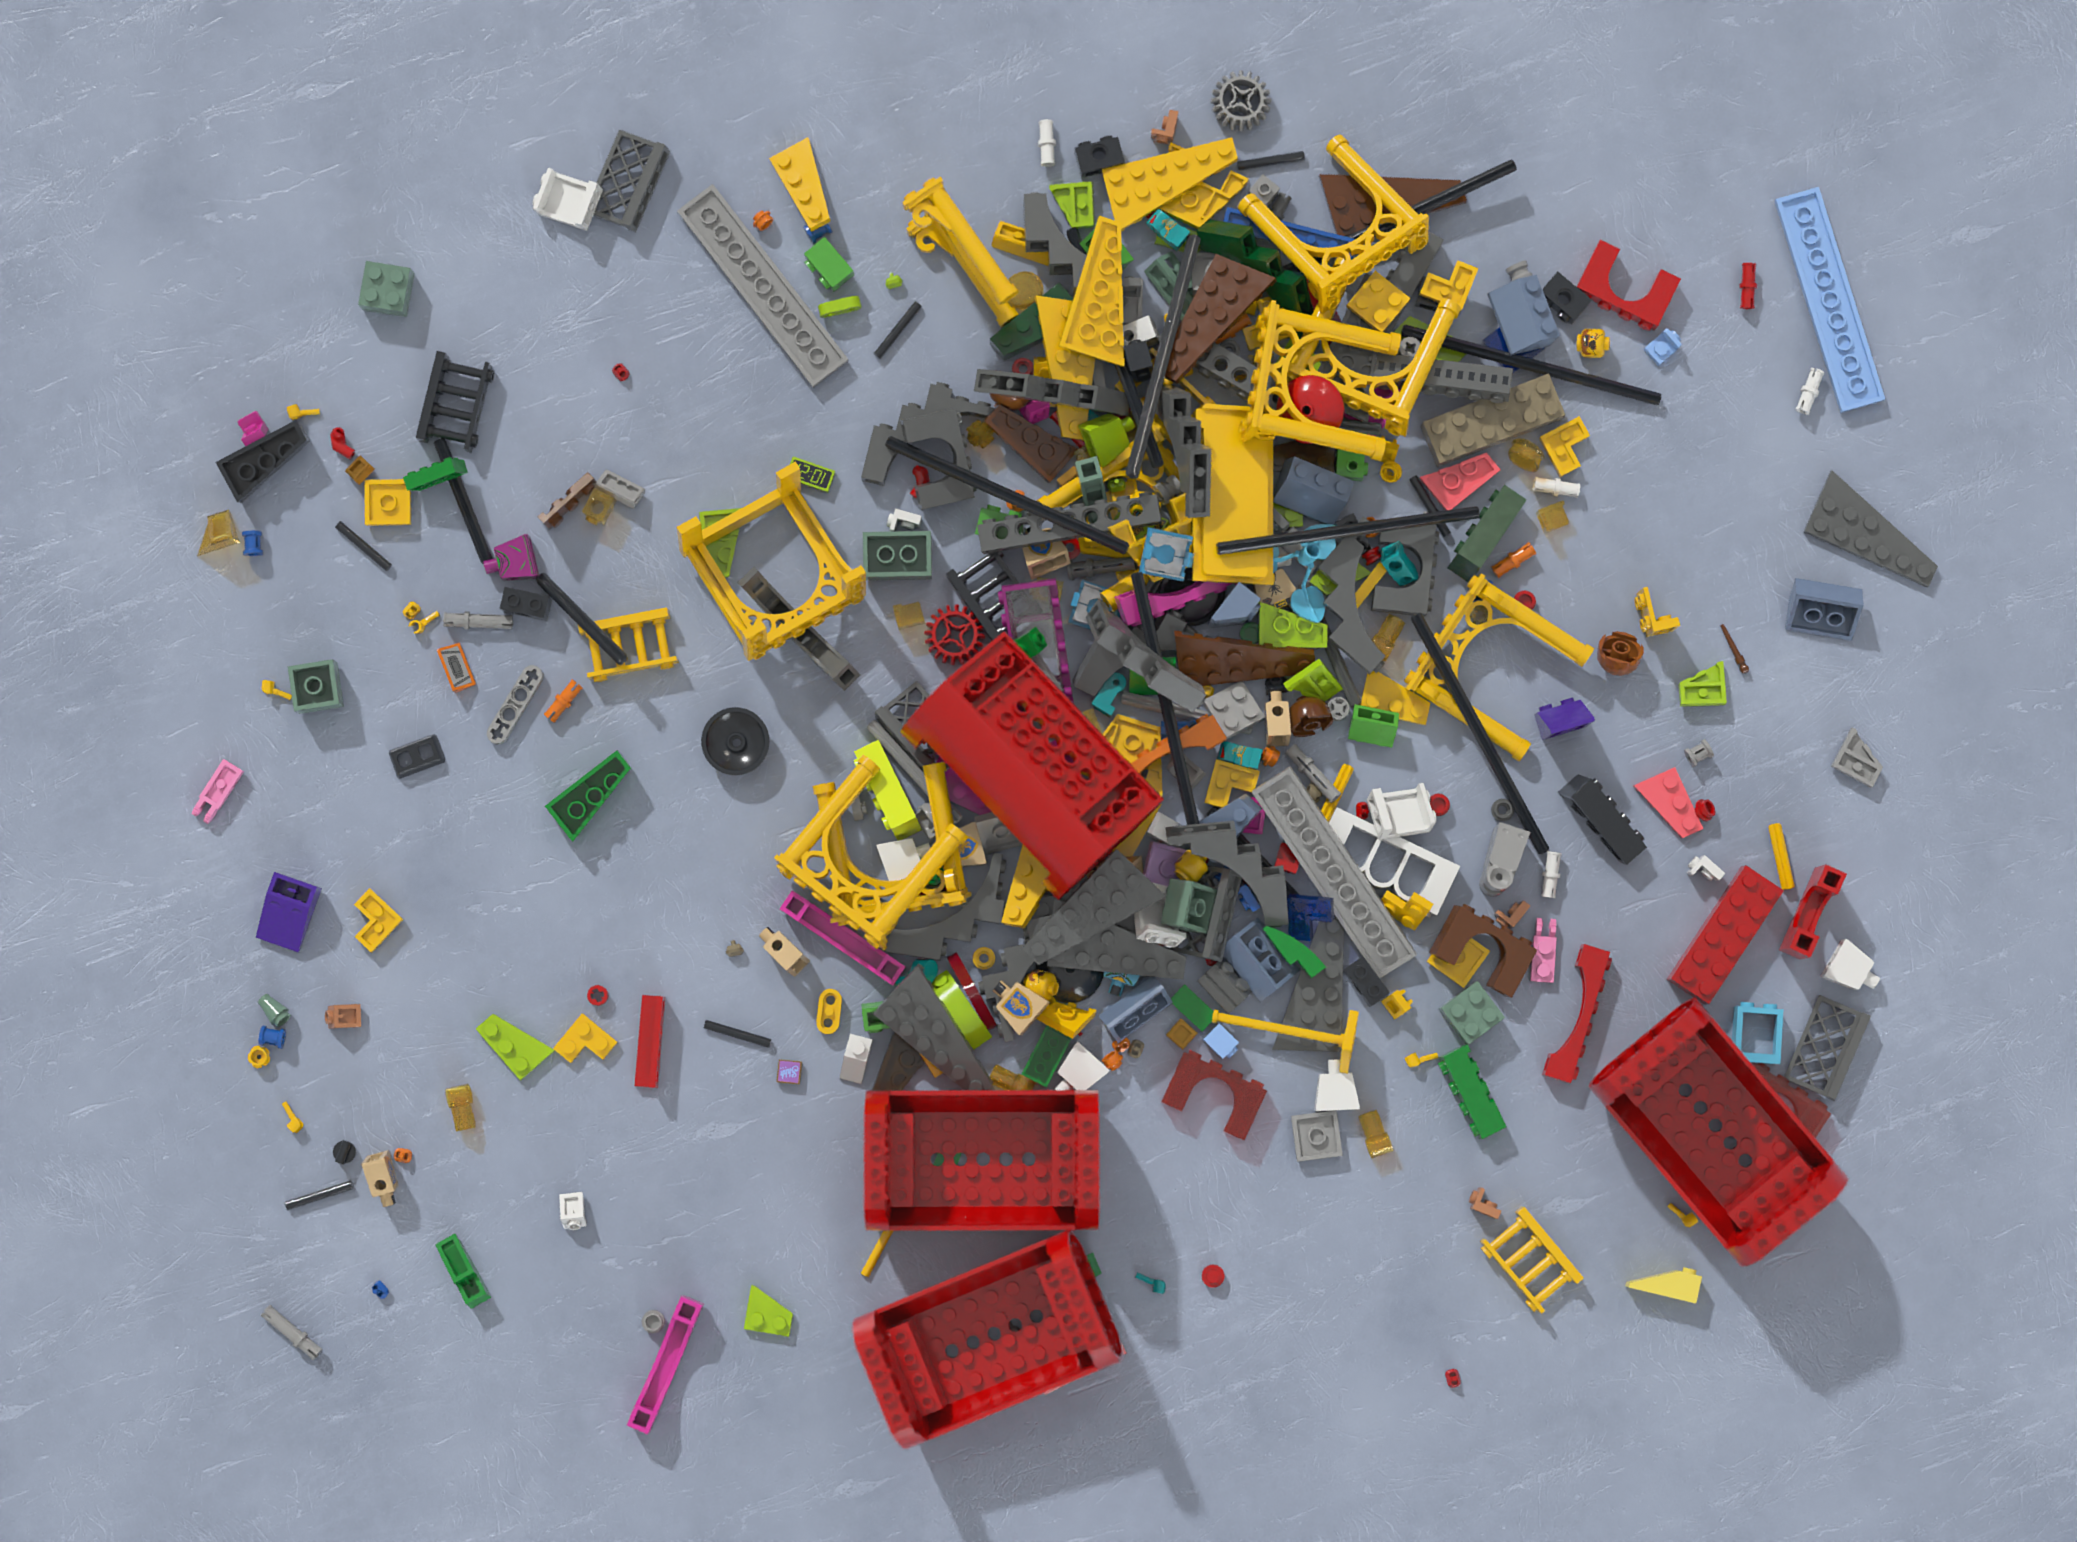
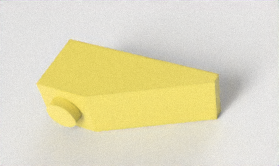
M1683 1267L1682 1271L1674 1270L1627 1281L1625 1286L1696 1303L1702 1276L1696 1275L1697 1270Z

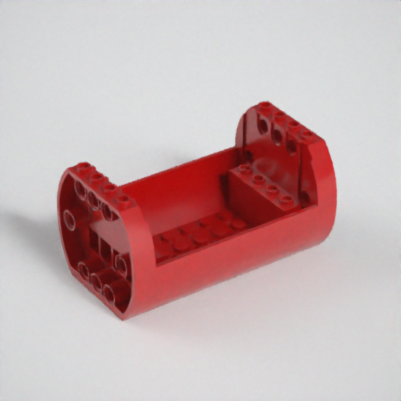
M1006 631L1001 633L948 677L920 705L900 731L916 750L922 743H928L1047 869L1050 874L1042 884L1057 900H1060L1112 853L1113 849L1132 834L1164 800ZM1016 704L1022 705L1026 712H1020ZM1032 721L1038 722L1042 729H1036ZM1048 738L1054 739L1057 742V746H1052ZM1064 755H1069L1073 759V763H1068ZM1080 772L1088 774L1089 780H1084Z
M1695 997L1685 1001L1667 1014L1610 1061L1589 1083L1588 1087L1741 1267L1749 1266L1764 1258L1833 1202L1848 1183L1849 1178ZM1682 1084H1689L1692 1087V1092L1688 1096H1682L1679 1093V1087ZM1696 1102H1705L1707 1110L1701 1114L1694 1111V1104ZM1712 1119H1719L1722 1122V1127L1718 1131H1712L1709 1128V1122ZM1728 1136H1732L1737 1140L1736 1146L1732 1149L1726 1148L1723 1143ZM1743 1154H1748L1751 1156L1752 1162L1748 1166H1742L1739 1164V1157Z
M1098 1090L866 1091L864 1105V1220L866 1231L1099 1230ZM1007 1152L1012 1155L1013 1161L1009 1166H1004L1000 1163L999 1157L1002 1153ZM1030 1152L1034 1154L1036 1160L1033 1165L1027 1166L1022 1162V1157L1025 1153ZM934 1153H941L944 1156V1162L941 1166H934L932 1164L931 1156ZM964 1153L967 1157L966 1164L963 1166L956 1165L954 1163L955 1154ZM987 1153L989 1155L990 1162L988 1165L981 1166L977 1163L976 1158L978 1154Z
M1071 1229L863 1314L853 1320L855 1346L893 1438L906 1450L1121 1362L1124 1358L1120 1336L1085 1250ZM1037 1309L1043 1313L1041 1322H1034L1031 1319L1030 1314L1033 1310ZM1017 1318L1022 1322V1328L1019 1331L1011 1330L1009 1326L1011 1319ZM991 1327H997L1000 1330L1001 1336L999 1339L993 1340L989 1337L988 1331ZM968 1337H978L980 1341L977 1348L969 1347L967 1343ZM953 1344L958 1347L959 1352L956 1357H950L947 1354L946 1348L948 1345Z

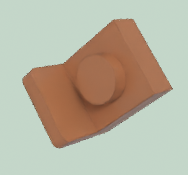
M1170 110L1169 115L1164 116L1162 129H1165V131L1152 129L1151 138L1155 139V142L1160 144L1173 143L1179 111Z
M1524 900L1520 904L1515 902L1508 911L1509 917L1500 910H1497L1494 913L1497 917L1496 922L1501 926H1509L1512 929L1530 908V905Z
M361 1004L328 1006V1010L325 1011V1023L328 1024V1029L361 1027Z
M1478 1187L1477 1191L1473 1190L1469 1198V1203H1471L1470 1209L1498 1219L1501 1210L1496 1209L1498 1204L1486 1199L1483 1203L1480 1202L1485 1191L1484 1188Z

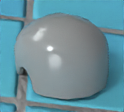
M924 803L918 807L920 810L916 812V817L925 835L932 839L936 837L931 807L930 803Z

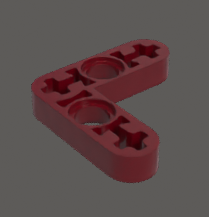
M957 952L948 956L947 959L987 1030L990 1031L997 1027L995 1020Z

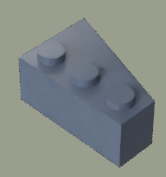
M1244 794L1200 820L1199 823L1234 820L1236 838H1238L1263 808L1247 794Z

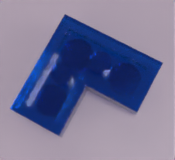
M1298 894L1288 895V934L1296 940L1311 941L1313 939V921L1332 922L1334 920L1333 898Z

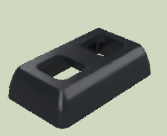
M435 734L389 751L392 765L399 779L445 762L442 748ZM429 743L434 755L423 760L418 748ZM408 751L412 764L401 768L397 755Z

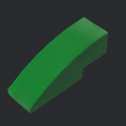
M1268 926L1262 929L1287 964L1291 966L1297 961L1310 979L1326 968L1310 949L1295 938Z
M455 1233L435 1244L453 1283L457 1285L468 1307L472 1309L491 1298L479 1272Z

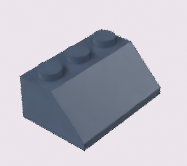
M1537 275L1516 279L1487 294L1510 355L1548 347L1560 336Z
M1294 456L1284 461L1273 494V503L1321 523L1334 524L1348 502L1354 481Z
M1795 578L1789 598L1785 630L1852 641L1864 606L1863 590Z
M1239 582L1212 616L1208 626L1218 628L1242 625L1246 620L1251 622L1261 607L1259 605L1261 598Z
M1257 917L1226 942L1224 957L1237 971L1238 975L1247 981L1253 994L1262 1002L1300 970L1295 963L1291 966L1287 964L1262 929L1265 925Z
M1151 976L1150 978L1143 979L1138 984V987L1131 992L1124 993L1114 1005L1105 1007L1098 1017L1117 1043H1120L1173 1002L1162 984L1155 977Z

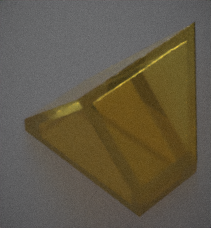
M229 509L207 516L208 524L197 556L240 543Z

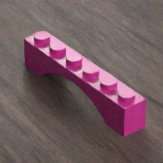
M1196 581L1181 590L1170 593L1157 594L1147 592L1153 618L1164 615V611L1168 609H1180L1188 601L1193 600L1196 602L1206 598V594L1213 591L1214 593L1223 592L1227 589L1226 586L1233 583ZM1134 589L1115 596L1114 598L1123 623L1131 626L1142 624Z
M793 890L780 907L781 911L893 986L907 968L879 948L875 949L864 938L845 925L838 926V922L831 923L830 918L832 917Z
M685 1295L680 1297L660 1350L634 1406L627 1426L646 1434L651 1432L704 1303Z

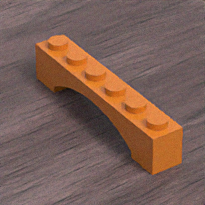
M1205 714L1195 720L1197 724L1189 728L1187 725L1179 729L1183 749L1206 747L1209 751L1227 740L1213 715L1209 717L1208 714ZM1167 737L1156 743L1158 747L1151 752L1149 749H1146L1136 755L1138 759L1130 764L1141 774L1152 763L1170 754Z

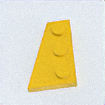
M1373 671L1370 675L1367 673L1361 706L1399 713V720L1426 725L1430 708L1429 701L1407 690L1380 672L1376 674Z
M1052 997L1049 1000L1050 1004L1038 1016L1037 1020L1073 1039L1095 1017L1097 1010L1089 1008L1088 1011L1076 1008L1077 1004L1068 1002V1005L1056 1002L1055 998Z

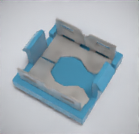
M1148 527L1139 572L1184 581L1185 566L1192 567L1195 554L1189 552L1193 536Z
M1082 580L1079 591L1074 593L1070 605L1073 606L1068 623L1091 630L1086 616L1098 599L1102 601L1100 593L1106 590L1107 587ZM1118 609L1111 612L1120 618L1121 615Z

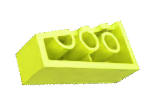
M879 740L854 751L857 759L853 761L856 766L860 757L865 755L880 768L866 788L868 792L873 790L876 796L872 800L877 811L882 810L885 815L881 819L887 831L892 829L897 841L921 831L922 828Z

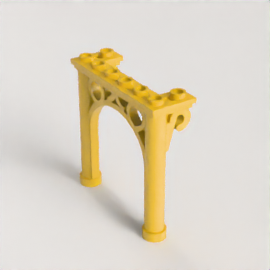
M1337 135L1332 138L1326 146V151L1369 193L1376 205L1375 218L1370 227L1360 237L1338 247L1319 248L1310 246L1300 241L1255 194H1248L1238 205V210L1245 217H1249L1309 280L1308 287L1313 296L1318 300L1322 314L1334 309L1340 303L1341 288L1352 284L1363 273L1370 272L1375 265L1389 259L1394 252L1407 246L1408 252L1412 254L1416 250L1424 248L1428 243L1429 216L1422 213L1418 214L1349 145V141L1343 135ZM1382 204L1391 214H1382ZM1394 223L1396 225L1395 229L1387 233L1379 230L1380 224ZM1375 234L1376 238L1380 241L1377 242L1375 245L1371 246V243L1374 241ZM1360 254L1350 261V255ZM1313 257L1322 258V264L1320 265ZM1340 257L1345 260L1343 264L1334 268L1327 264L1330 258Z
M941 177L937 179L931 178L923 184L924 188L918 192L914 190L904 197L902 202L905 211L912 212L913 218L908 223L909 227L906 228L909 237L912 236L913 239L916 237V245L924 253H930L935 250L933 243H923V239L928 237L952 257L954 256L997 317L996 321L999 326L1003 328L1019 315L1016 309L1012 308L1008 303L1019 291L1006 278L944 189L943 179ZM921 212H924L925 216L921 218L919 215Z
M1337 257L1333 268L1340 266L1345 260ZM1348 285L1340 289V301ZM1440 300L1415 357L1400 372L1381 377L1359 374L1345 367L1336 359L1329 348L1327 340H1321L1324 353L1313 356L1320 341L1316 340L1303 345L1293 355L1288 367L1287 384L1305 375H1317L1326 378L1338 388L1344 403L1350 408L1366 411L1370 416L1377 419H1385V429L1395 436L1401 435L1406 437L1410 412L1453 320L1458 317L1461 311V307L1452 300ZM1317 303L1312 316L1332 320L1339 304L1334 309L1322 314ZM1303 333V335H1302L1301 338H1303V337H1305V336H1307V335H1309V334H1308V333ZM1319 361H1328L1333 370L1328 374H1323L1316 371L1313 365ZM1337 371L1345 385L1332 380L1336 376ZM1406 378L1401 391L1398 392L1395 382ZM1366 385H1370L1369 395L1356 390L1357 388H1366ZM1387 385L1392 390L1393 395L1385 399L1377 396L1374 393V389L1378 386Z
M1271 300L1269 305L1263 308L1262 314L1257 316L1255 328L1258 329V341L1261 343L1260 349L1256 350L1254 362H1257V368L1253 371L1251 383L1254 384V387L1248 397V404L1251 405L1250 412H1247L1245 419H1242L1239 425V433H1242L1241 442L1251 440L1253 436L1261 440H1273L1275 436H1283L1370 456V459L1380 461L1385 450L1386 440L1384 438L1319 424L1303 416L1297 410L1289 395L1287 372L1295 352L1309 342L1327 340L1396 356L1400 347L1401 334L1390 332V334L1282 309L1279 308L1276 301ZM1296 331L1308 333L1309 335L1299 340ZM1278 335L1289 336L1293 346L1289 349L1281 348L1278 344ZM1272 350L1279 356H1286L1285 358L1281 357L1278 363L1270 364ZM1269 375L1274 379L1275 387L1269 388L1266 391ZM1269 395H1278L1284 406L1280 410L1271 409L1268 404ZM1287 410L1294 420L1279 416Z
M1153 423L1151 429L1164 464L1158 467V474L1154 477L1142 474L1141 467L1139 477L1133 478L1146 484L1151 489L1158 484L1156 482L1161 479L1163 472H1165L1167 477L1171 475L1176 476L1180 482L1178 467L1173 461L1174 456L1168 448L1165 449L1162 445L1165 440L1163 437L1164 432L1158 424L1155 425ZM1134 440L1130 442L1129 447L1105 467L1100 466L1104 483L1115 478H1129L1126 476V470L1122 469L1128 465ZM1145 451V455H1144L1143 461L1149 460L1148 455L1146 454V453H1147L1146 451ZM1078 476L1048 496H1042L1037 502L1050 508L1063 507L1065 509L1082 498ZM1168 503L1165 506L1172 525L1177 523L1171 504ZM1131 574L1100 593V597L1106 603L1109 611L1114 612L1118 609L1115 596L1134 589ZM1143 574L1145 584L1147 585L1150 579L1146 574Z
M1479 574L1478 577L1473 575L1467 584V587L1470 589L1465 596L1461 594L1454 604L1457 609L1453 615L1447 614L1441 624L1445 626L1441 633L1436 632L1434 634L1441 649L1447 640L1452 643L1453 651L1451 654L1455 655L1454 660L1448 656L1445 657L1450 663L1457 679L1459 661L1468 643L1482 630L1497 624H1514L1526 629L1581 667L1584 666L1595 649L1587 643L1586 645L1488 582L1483 574ZM1476 596L1482 599V601L1473 602ZM1478 605L1484 606L1488 611L1487 622L1473 624L1470 620L1471 612ZM1491 606L1510 618L1492 619ZM1464 614L1466 623L1470 627L1475 628L1471 632L1467 629L1462 634L1453 633ZM1464 639L1458 648L1457 640ZM1423 651L1416 661L1419 666L1415 672L1410 670L1404 679V682L1407 683L1405 688L1409 691L1412 689L1468 726L1452 694L1439 686V684H1445L1443 679H1437L1434 676L1433 670L1436 665L1429 652ZM1428 669L1430 679L1424 676ZM1472 706L1490 740L1510 753L1511 757L1519 762L1529 749L1531 743Z
M862 755L857 761L858 765L784 854L781 853L779 856L776 854L774 859L777 862L776 867L784 877L789 880L794 878L793 881L803 889L807 886L813 891L811 895L821 903L823 900L830 904L829 909L839 917L842 914L848 919L846 923L857 931L860 928L864 931V937L875 949L881 947L885 951L887 948L886 944L888 943L886 936L895 928L898 919L958 846L966 842L968 836L958 827L950 824L910 874L901 883L891 888L882 890L865 889L845 879L831 861L828 842L835 823L880 770L878 765L871 759ZM822 837V851H811L812 847ZM812 857L824 858L825 869L820 873L812 872L807 866L809 859ZM830 871L832 874L829 877L833 882L831 891L816 880L825 878ZM854 892L858 893L853 899L852 905L854 909L838 897L843 894L853 896ZM894 895L882 910L880 897ZM874 897L876 909L873 913L867 914L859 909L858 903L862 898Z
M945 762L923 766L936 841L950 824L954 825L945 771H947ZM835 782L812 786L813 793L817 796L819 810L836 791ZM841 817L838 819L831 830L828 848L834 867L845 879L851 882L850 870L861 880L856 884L857 886L861 887L868 883L874 886L876 890H882V887H885V889L891 888L904 880H880L860 871L850 859ZM959 847L944 863V872L939 869L936 873L941 879L940 886L933 889L925 887L921 892L926 895L917 896L908 907L909 912L922 910L923 905L929 904L931 908L942 907L944 903H949V907L962 905L968 897L972 896L971 891H968V887L965 884ZM854 892L853 896L843 894L838 898L854 909L852 905L853 899L858 893ZM861 899L858 903L862 905L858 907L864 913L870 914L876 909L875 899ZM889 901L881 902L882 910ZM832 913L831 923L838 922V926L848 925L846 923L848 919L841 914L838 917Z

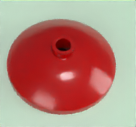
M1305 375L1287 384L1291 400L1303 416L1319 424L1336 428L1341 426L1344 418V401L1340 391L1331 381L1317 375ZM1280 397L1277 401V410L1284 406ZM1305 406L1310 407V414L1304 413ZM1287 410L1279 416L1294 420ZM1296 440L1301 443L1313 444L1305 441Z

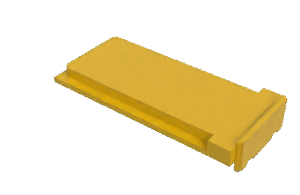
M1204 404L1201 409L1193 411V417L1201 421V444L1211 448L1210 516L1195 517L1192 520V553H1195L1192 563V581L1273 585V547L1219 555L1216 550V544L1219 542L1273 535V440H1261L1253 436L1251 440L1241 442L1242 433H1239V425L1241 420L1245 419L1247 412H1250V406Z

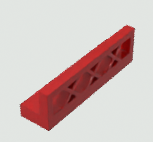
M642 995L634 1086L658 1088L666 999L664 996Z

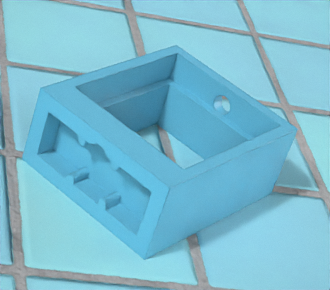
M1741 1002L1740 1006H1734L1732 1041L1740 1050L1743 1013L1775 1015L1773 1054L1742 1052L1751 1063H1781L1784 1009H1777L1776 1004H1763V1008L1754 1007V1003Z

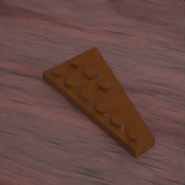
M1319 174L1337 235L1346 237L1372 224L1376 215L1375 202L1351 175ZM1382 177L1410 206L1461 183V180ZM1463 195L1425 214L1466 204V196ZM1382 204V214H1391Z
M1216 254L1177 329L1165 379L1178 384L1196 365L1197 360L1205 352L1208 353L1213 348L1212 345L1220 337L1222 338L1246 314V310L1263 296L1262 294L1269 286L1272 287L1277 282L1276 278Z
M1174 630L1179 671L1202 686L1292 676L1315 662L1314 649L1292 646L1279 648L1273 647V644L1270 643L1257 645L1252 644V641L1219 636L1213 639L1203 637V634L1194 633V636L1182 634V631Z

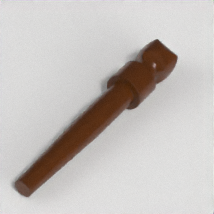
M1720 625L1735 656L1734 660L1740 666V671L1743 674L1747 673L1749 667L1744 663L1743 655L1740 654L1725 625Z

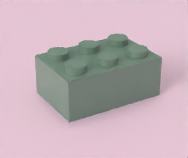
M931 531L863 532V569L866 572V581L932 580Z

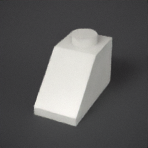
M1157 811L1146 835L1168 845L1165 827L1181 826V824Z
M850 1034L841 1068V1079L862 1084L873 1043L872 1039Z

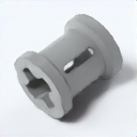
M1705 739L1701 741V744L1684 750L1686 758L1693 768L1697 766L1698 762L1708 757L1710 759L1714 757V753Z

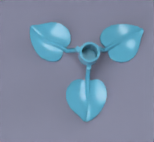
M1318 524L1310 526L1305 530L1332 527L1335 525ZM1335 539L1300 543L1303 547L1300 551L1296 550L1294 553L1282 558H1278L1279 548L1273 547V573L1277 571V562H1283L1293 557H1297L1301 565L1308 567L1301 584L1302 589H1297L1292 593L1290 604L1298 616L1311 622L1319 623L1325 612V606L1323 605L1325 601L1324 596L1316 586L1306 588V583L1314 567L1313 563L1317 559L1325 560L1336 548Z

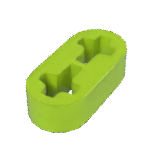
M850 296L818 305L821 318L841 315L862 308L859 296Z

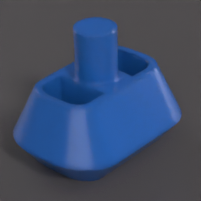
M376 1281L372 1287L373 1293L381 1299L386 1298L389 1293L388 1288L381 1281Z

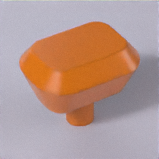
M1127 1037L1120 1043H1117V1041L1112 1043L1113 1049L1117 1052H1124L1130 1046V1041Z
M397 1148L394 1152V1159L398 1162L409 1163L412 1159V1152L408 1149Z

